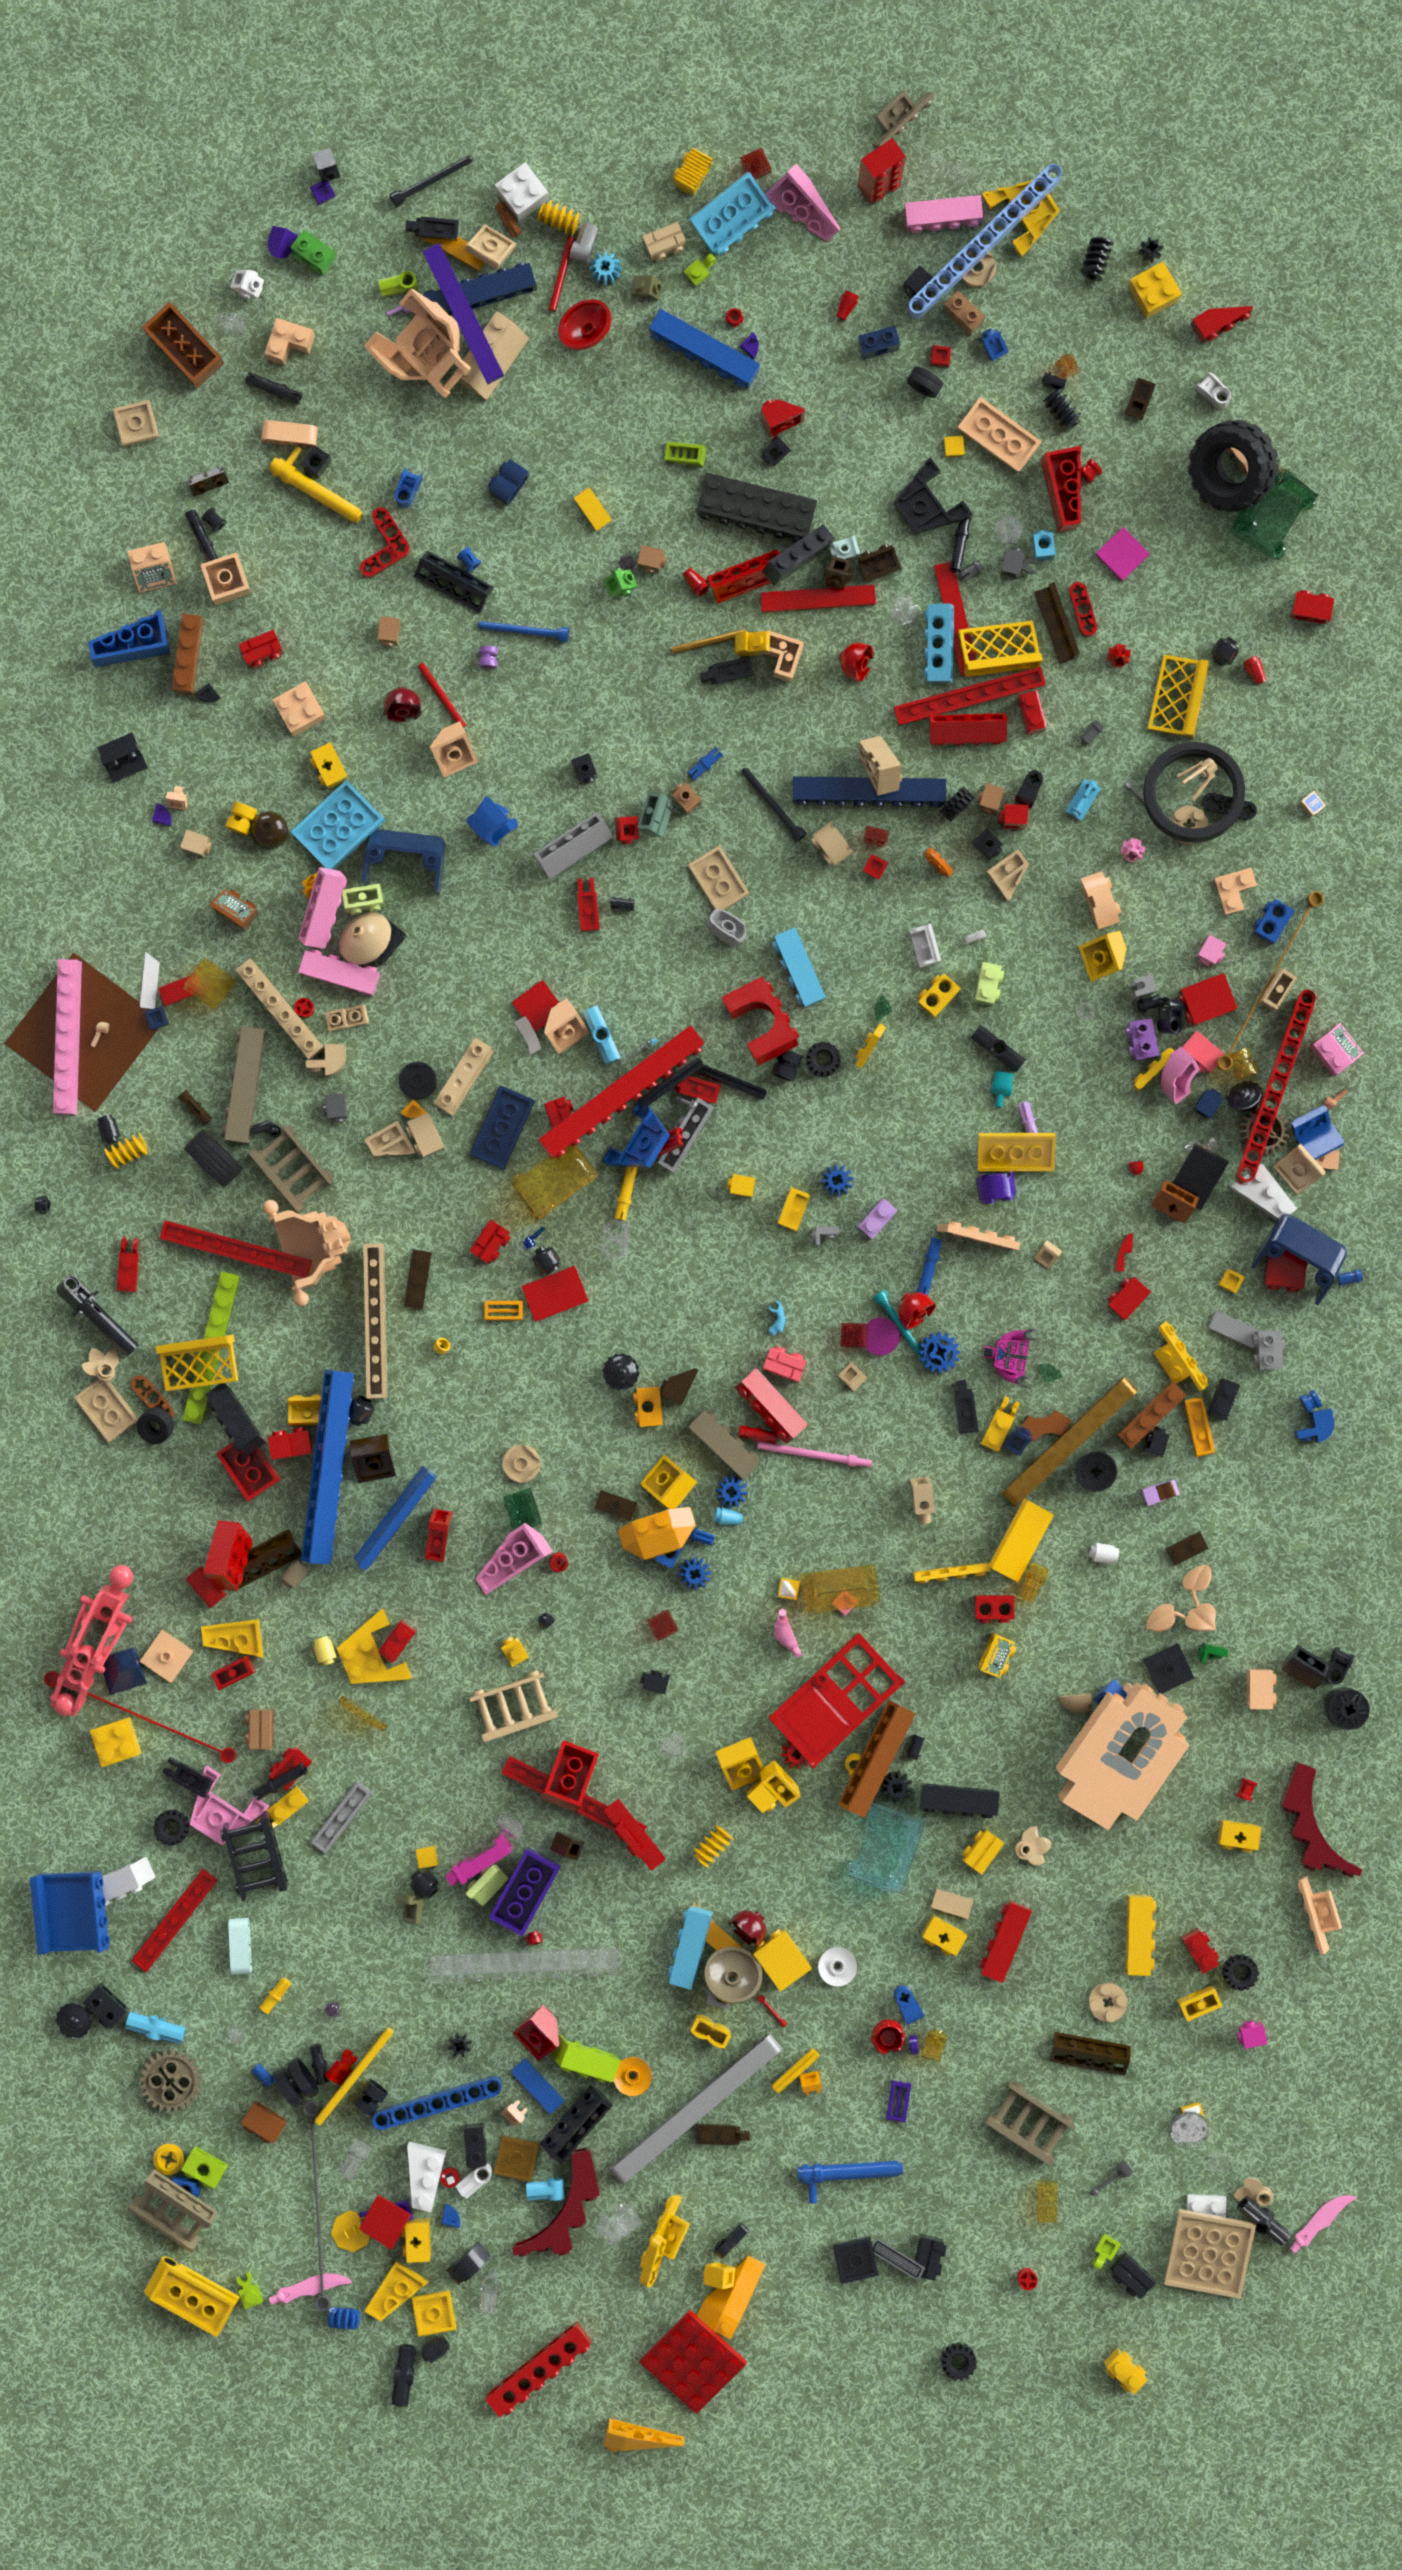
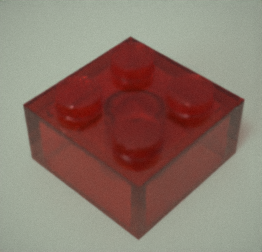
M762 147L740 157V163L745 173L750 172L755 180L770 174L772 171Z
M867 825L863 841L866 844L874 843L876 846L883 848L887 844L890 831Z
M841 1323L840 1347L867 1348L868 1324Z
M669 1609L647 1619L657 1641L679 1631Z

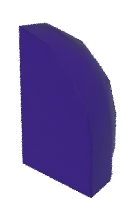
M272 226L268 239L269 252L276 258H286L292 253L291 246L296 241L298 235L286 228Z

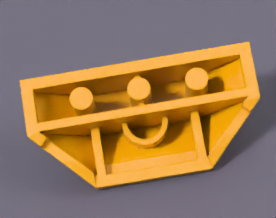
M691 1507L662 1511L632 1521L619 1529L618 1533L624 1550L644 1560H648L682 1549L696 1524Z

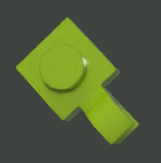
M710 253L702 263L697 259L683 272L694 286L697 287L710 276L708 269L717 262L716 258Z
M1103 2233L1094 2248V2251L1098 2254L1091 2264L1100 2270L1106 2258L1112 2261L1121 2243Z

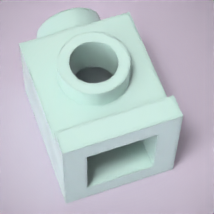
M855 535L833 542V548H830L832 557L835 556L849 561L860 557ZM846 546L848 551L843 552L841 547Z

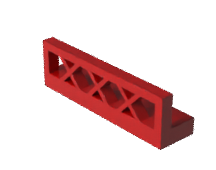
M778 549L706 576L717 604L770 584L771 582L762 571L769 562V559L780 554ZM722 579V581L716 583L713 582L715 580Z

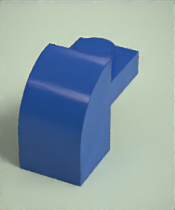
M1332 1409L1310 1412L1313 1427L1294 1431L1295 1439L1301 1438V1442L1313 1440L1312 1436H1315L1317 1443L1325 1441L1334 1430Z

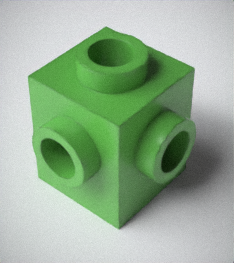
M620 568L611 572V575L603 580L610 598L617 596L625 598L631 595V591L638 587L630 569L622 571Z

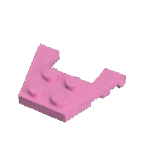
M206 1765L203 1774L213 1779L214 1782L206 1798L197 1796L190 1825L220 1845H223L226 1841H222L220 1830H222L224 1823L228 1822L230 1830L247 1826L266 1811L269 1805L262 1800L258 1801L257 1797H254L244 1813L211 1792L221 1774Z

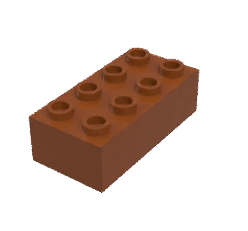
M171 302L167 303L142 326L146 336L196 389L224 365L222 357Z

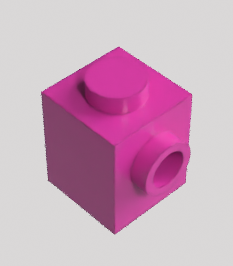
M1246 2021L1243 2022V2026L1238 2027L1239 2032L1236 2033L1237 2040L1245 2049L1268 2044L1262 2022Z

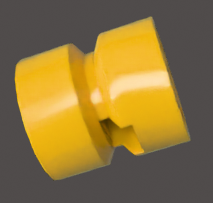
M234 801L231 809L232 816H228L225 827L248 836L251 827L250 821H253L257 810L246 804Z

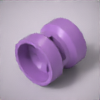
M480 646L479 654L481 659L478 666L489 669L497 668L498 661L496 656L498 655V648L494 646Z

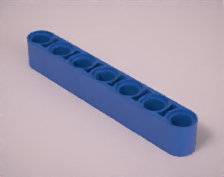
M489 2076L382 2108L374 2114L373 2126L378 2130H384L497 2096L501 2091L502 2081L497 2076ZM490 2082H496L498 2084V2089L491 2090L488 2087V2084ZM472 2087H476L479 2089L480 2094L473 2096L469 2090ZM458 2093L461 2096V2100L454 2101L451 2095ZM438 2098L443 2102V2105L436 2107L432 2101ZM421 2104L424 2107V2111L416 2112L414 2105ZM403 2110L405 2117H397L395 2111ZM377 2116H385L387 2122L379 2123Z

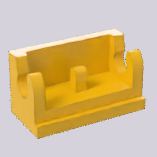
M791 1187L777 1224L797 1231L810 1195Z

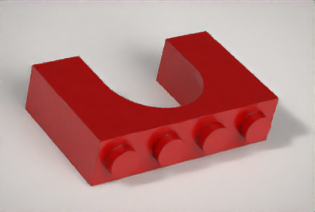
M763 976L722 997L732 1020L754 1009L767 1010L774 1016L772 1028L766 1034L747 1043L757 1066L799 1045L797 1041L799 1035L795 1027H790L789 1022L791 1021L786 1011L782 1013L780 1009L782 1004L778 996L774 997L771 992L774 990L769 981L765 982Z

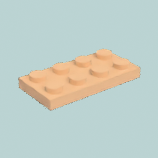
M981 397L957 428L1018 474L1042 442Z

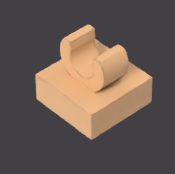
M175 786L174 793L167 792V808L187 810V796L182 792L183 787Z
M519 2100L510 2104L501 2112L513 2126L520 2124L524 2120L523 2114L527 2111L526 2108L521 2111L517 2109V2105L520 2103Z

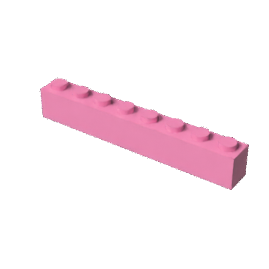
M58 959L53 1113L62 1115H77L82 962L78 960Z

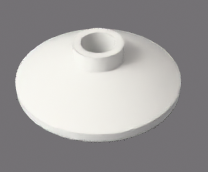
M834 1947L823 1953L819 1960L818 1969L820 1976L826 1983L832 1986H843L851 1982L855 1977L857 1962L853 1954L847 1949ZM836 1962L841 1964L839 1969L834 1968Z

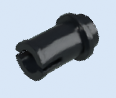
M1045 372L1041 383L1045 387L1050 386L1056 389H1064L1067 380L1054 376L1051 372Z
M612 897L610 908L627 910V912L634 911L635 900L631 899V897L629 899Z
M1157 994L1145 999L1140 998L1136 1002L1139 1012L1143 1011L1145 1013L1149 1009L1158 1007L1161 999L1160 995Z
M913 1734L909 1750H906L907 1757L915 1760L921 1757L919 1754L925 1738Z

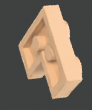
M1252 868L1214 878L1224 914L1228 915L1244 910L1239 891L1257 886Z

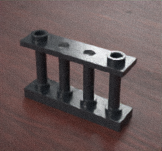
M269 1812L261 1814L260 1821L256 1824L232 1830L229 1829L228 1822L224 1823L222 1830H220L221 1839L223 1842L226 1841L237 1884H235L236 1893L238 1896H241L242 1901L246 1900L247 1891L271 1885L278 1886L280 1892L286 1891L288 1889V1880ZM256 1831L264 1833L265 1839L261 1842L237 1848L234 1847L232 1837ZM261 1849L269 1851L270 1857L266 1860L242 1866L239 1865L237 1855ZM266 1867L274 1869L275 1875L273 1877L244 1884L242 1873Z

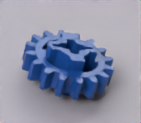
M937 1332L936 1337L931 1333L929 1334L930 1339L925 1337L923 1339L925 1344L919 1345L923 1349L918 1352L919 1355L923 1356L919 1361H925L924 1368L930 1366V1372H934L935 1369H937L938 1374L942 1372V1369L948 1372V1366L954 1368L955 1364L953 1361H959V1358L956 1357L957 1354H960V1351L956 1350L959 1344H953L955 1338L948 1339V1333L941 1336V1332ZM938 1340H942L946 1342L948 1345L945 1346L941 1344ZM931 1343L930 1353L927 1354L928 1346ZM938 1350L943 1351L941 1356L936 1355L935 1352H937ZM951 1352V1358L948 1361L947 1356ZM930 1360L937 1361L939 1365L933 1364Z

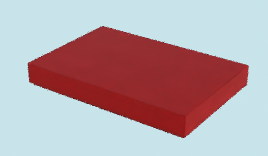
M575 1266L521 1286L535 1322L589 1302Z

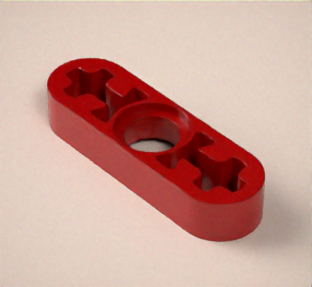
M1075 582L1069 589V596L1079 631L1083 636L1091 637L1097 630L1092 605L1086 586L1082 582ZM1075 587H1078V589L1083 590L1080 593L1081 601L1075 603V601H1078V595L1077 593H1073ZM1086 605L1088 613L1085 615L1080 614L1078 606ZM1091 616V618H1088L1087 620L1089 626H1093L1091 632H1088V630L1083 629L1086 626L1085 620L1081 621L1080 619H1085Z

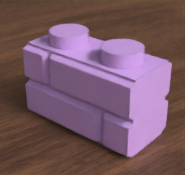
M882 1198L857 1228L872 1240L898 1210Z

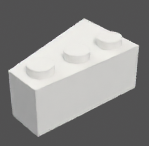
M1262 1163L1259 1164L1255 1178L1248 1185L1243 1186L1235 1182L1229 1187V1189L1257 1206L1275 1220H1278L1281 1215L1291 1214L1297 1209ZM1245 1174L1243 1178L1249 1179V1174Z
M409 2141L407 2149L412 2208L431 2212L446 2150Z

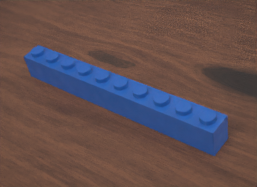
M324 1369L301 1560L308 1563L330 1564L333 1557L332 1546L335 1538V1522L338 1517L337 1505L340 1500L339 1489L343 1477L342 1465L345 1460L346 1432L350 1421L349 1408L352 1403L351 1392L354 1385V1373Z

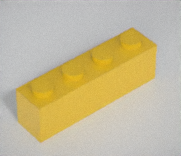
M1127 1895L1125 1971L1127 1975L1151 1976V1971H1154L1155 1963L1154 1959H1151V1953L1155 1951V1940L1152 1939V1932H1155L1156 1924L1155 1920H1152V1913L1156 1912V1901H1153L1150 1895Z

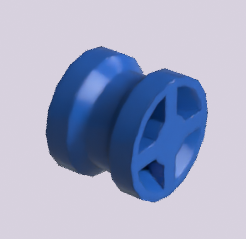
M1314 1390L1309 1391V1394L1306 1396L1302 1395L1299 1397L1301 1404L1308 1414L1314 1408L1322 1407V1403Z

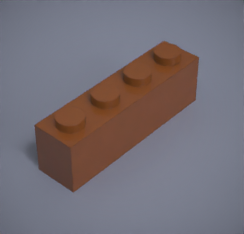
M182 613L172 682L174 693L194 696L204 626L202 616Z
M1169 1382L1116 1436L1129 1449H1132L1187 1395L1174 1382Z

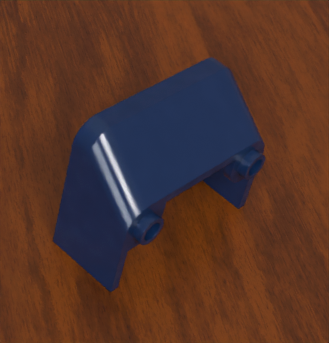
M376 829L370 835L365 851L361 880L364 886H368L370 865L380 863L384 859L385 850L423 854L422 864L425 869L436 872L434 891L437 895H440L446 844L441 837Z
M1283 1214L1278 1218L1255 1253L1251 1267L1255 1269L1264 1254L1270 1258H1279L1285 1250L1318 1268L1315 1274V1282L1320 1286L1315 1299V1304L1318 1306L1334 1283L1346 1259L1347 1249L1343 1244L1293 1215Z

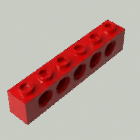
M576 2321L487 2393L485 2400L499 2418L503 2415H509L515 2409L514 2406L519 2402L522 2404L530 2397L529 2394L535 2390L537 2392L540 2390L548 2378H555L564 2365L568 2367L575 2361L574 2357L579 2353L581 2355L586 2353L590 2349L591 2338ZM566 2343H573L575 2348L568 2350L564 2345ZM557 2355L560 2360L552 2362L549 2357ZM537 2367H541L545 2370V2372L543 2374H537L535 2373L534 2369ZM525 2379L528 2380L530 2384L526 2387H523L520 2385L519 2382ZM506 2392H512L514 2394V2397L512 2399H507L504 2396V2394Z

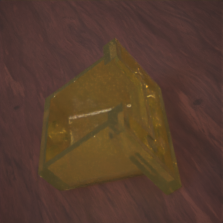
M876 1564L800 1573L804 1612L815 1611V1613L867 1607L873 1606V1603L881 1602Z

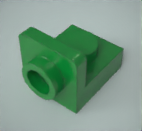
M1204 1643L1203 1647H1199L1197 1658H1200L1199 1662L1206 1664L1208 1653H1210V1657L1221 1660L1222 1656L1227 1657L1229 1650Z

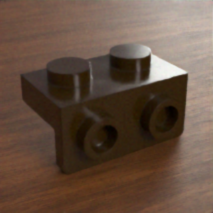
M882 545L877 551L872 553L871 551H866L860 554L861 557L858 558V565L865 583L901 570L894 545Z

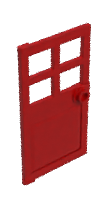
M858 1633L768 1718L807 1760L806 1762L810 1767L815 1769L832 1750L906 1682L900 1675L896 1674L864 1637ZM857 1643L873 1659V1662L861 1673L845 1657ZM839 1660L856 1677L843 1690L826 1673ZM877 1666L894 1682L881 1696L865 1679ZM858 1683H861L876 1699L864 1712H861L847 1696Z

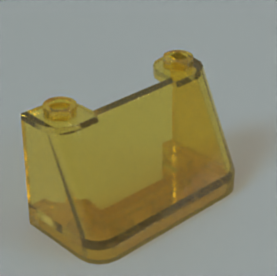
M570 1145L565 1149L567 1153L558 1160L556 1157L551 1160L548 1156L524 1175L519 1173L512 1178V1187L538 1222L545 1218L549 1211L551 1213L571 1196L588 1186V1183H593L600 1178L598 1172L578 1146L572 1148Z

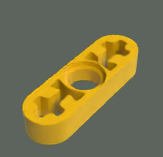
M658 2234L653 2237L649 2244L639 2280L647 2288H650L656 2281L667 2240Z

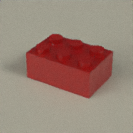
M230 1443L215 1453L247 1502L282 1480L261 1447L246 1456L242 1451L238 1452L234 1445Z
M217 1521L203 1574L216 1589L238 1591L239 1585L242 1583V1574L248 1562L247 1555L252 1547V1538L239 1522Z
M563 1740L558 1749L541 1799L577 1813L582 1804L599 1754Z

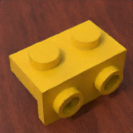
M316 1394L311 1397L294 1395L288 1397V1425H318L321 1395Z

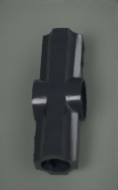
M982 1025L971 1036V1039L987 1050L991 1056L997 1058L1015 1073L1026 1060L1009 1047L1005 1041L996 1037ZM1000 1044L1003 1047V1052L1000 1054L995 1053L993 1046Z
M1248 2196L1242 2198L1238 2203L1237 2209L1256 2225V2232L1267 2234L1280 2246L1290 2239L1291 2233L1274 2219L1275 2215L1272 2210L1261 2208Z
M400 2344L392 2393V2405L397 2407H408L410 2389L413 2385V2375L415 2372L413 2367L416 2346L410 2344Z

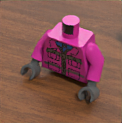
M1036 1329L1013 1330L1002 1335L1000 1340H997L996 1348L984 1347L983 1358L994 1359L993 1367L996 1368V1373L1005 1381L1028 1388L1023 1382L1025 1379L1031 1380V1378L1025 1376L1024 1372L1029 1340L1037 1339L1031 1337V1332L1037 1331Z

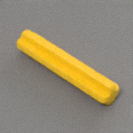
M813 2048L810 2049L772 2084L776 2093L782 2092L819 2058L818 2052Z

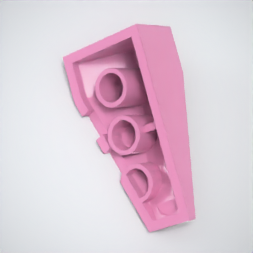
M797 164L765 193V196L771 204H774L776 210L781 213L786 211L793 216V221L798 222L800 220L805 223L809 231L825 241H828L840 230L839 225L811 180Z
M524 1523L508 1534L503 1544L476 1577V1581L485 1595H487L553 1551L540 1533Z

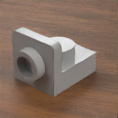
M839 1226L815 1227V1231H812V1242H816V1246H820V1235H823V1238H835V1235L839 1234Z

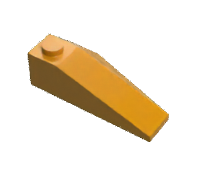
M747 2256L735 2268L734 2286L726 2289L716 2288L705 2298L697 2316L713 2331L731 2339L744 2314L765 2264Z
M609 2418L603 2446L613 2452L618 2450L684 2446V2437Z

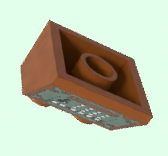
M224 889L211 902L210 906L216 912L247 931L259 913L255 909L257 905L249 900L244 902L240 899L241 895L232 889L230 892Z

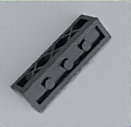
M427 551L420 558L414 574L415 578L479 613L483 610L487 598L494 589L488 583L430 551ZM422 567L428 569L431 576L427 577L421 574ZM443 577L448 585H441L437 578ZM454 587H461L464 594H457ZM475 595L481 598L480 604H475L471 596Z

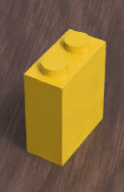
M779 1929L775 1930L770 1934L771 1938L768 1941H763L753 1951L754 1956L780 1992L812 1969L785 1929L781 1931Z

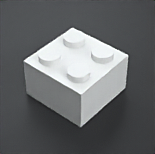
M526 162L495 184L496 193L505 202L518 222L549 200L548 191Z

